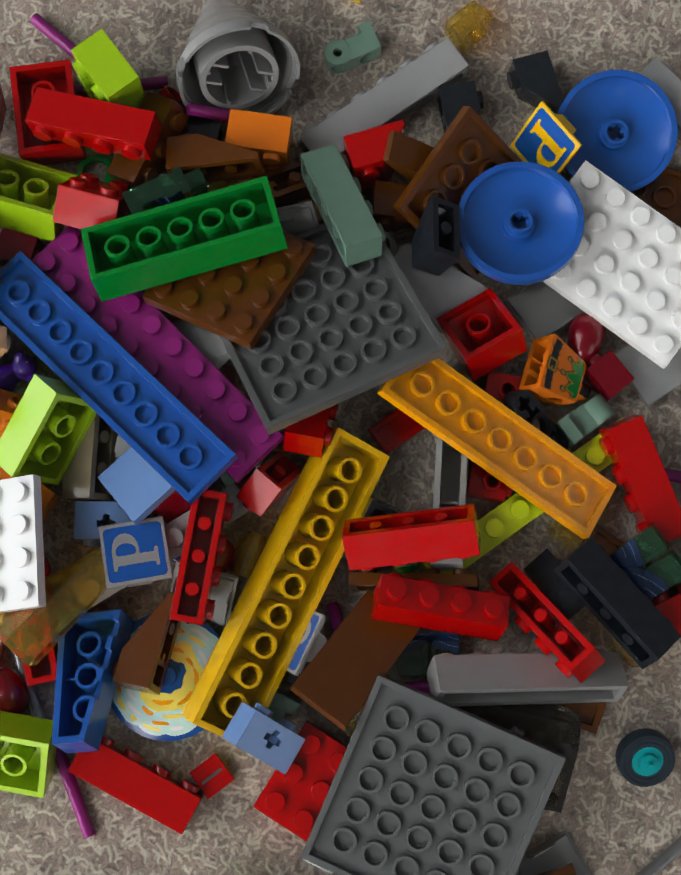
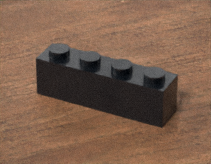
M592 537L581 544L554 569V572L642 669L658 661L681 637L672 622L658 611L651 603L650 598L639 590L629 579L628 574L619 568L609 557L603 546L598 544Z

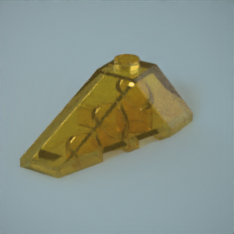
M101 547L45 578L46 607L0 613V639L27 666H36L107 590Z

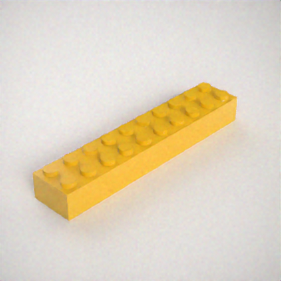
M333 427L330 446H323L321 458L309 456L182 713L183 717L191 723L222 737L241 702L246 703L252 708L256 702L267 709L269 708L314 611H316L345 551L342 541L344 522L348 519L361 518L390 456L339 427Z

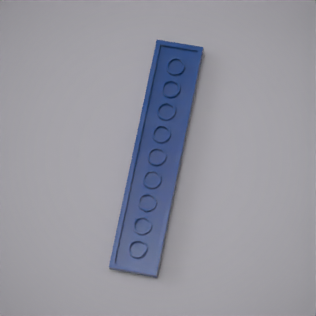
M21 251L0 269V278L3 281L0 284V320L190 505L238 459L237 455Z

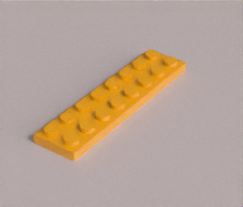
M439 358L383 383L377 392L382 398L582 539L590 537L617 485Z

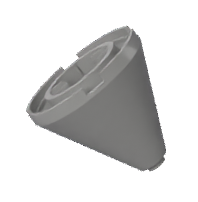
M207 0L179 59L176 81L179 94L186 107L190 102L228 110L236 109L273 114L291 97V87L295 79L299 80L300 62L292 41L281 29L232 0Z

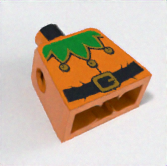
M556 334L533 339L519 390H529L537 400L551 406H562L575 403L576 401L583 402L589 397L591 388L582 382L586 363Z

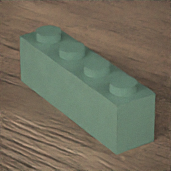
M336 144L300 154L301 176L345 266L381 256L382 242H385L386 239L384 229L380 223L376 224L369 200L364 201L361 195L360 182L357 177H352L346 155L340 154Z

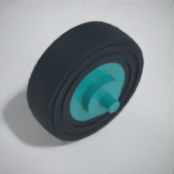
M642 728L630 732L620 741L616 749V764L621 775L628 782L636 786L649 787L661 783L670 775L675 765L673 746L666 736L654 729Z

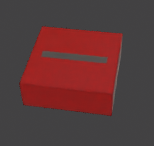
M217 753L213 754L189 773L207 799H210L235 779Z

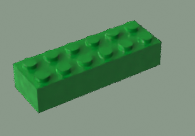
M267 176L81 229L90 279L102 302L288 249Z

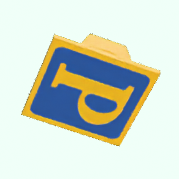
M541 101L510 146L524 162L540 164L560 174L582 144L573 135L576 129L566 117L561 114H555L544 101Z

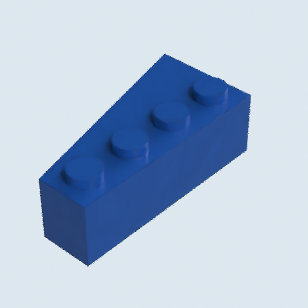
M123 610L60 616L52 745L66 753L99 751L117 683L112 681L114 677L113 666L116 659L120 657L122 648L130 640L135 623Z

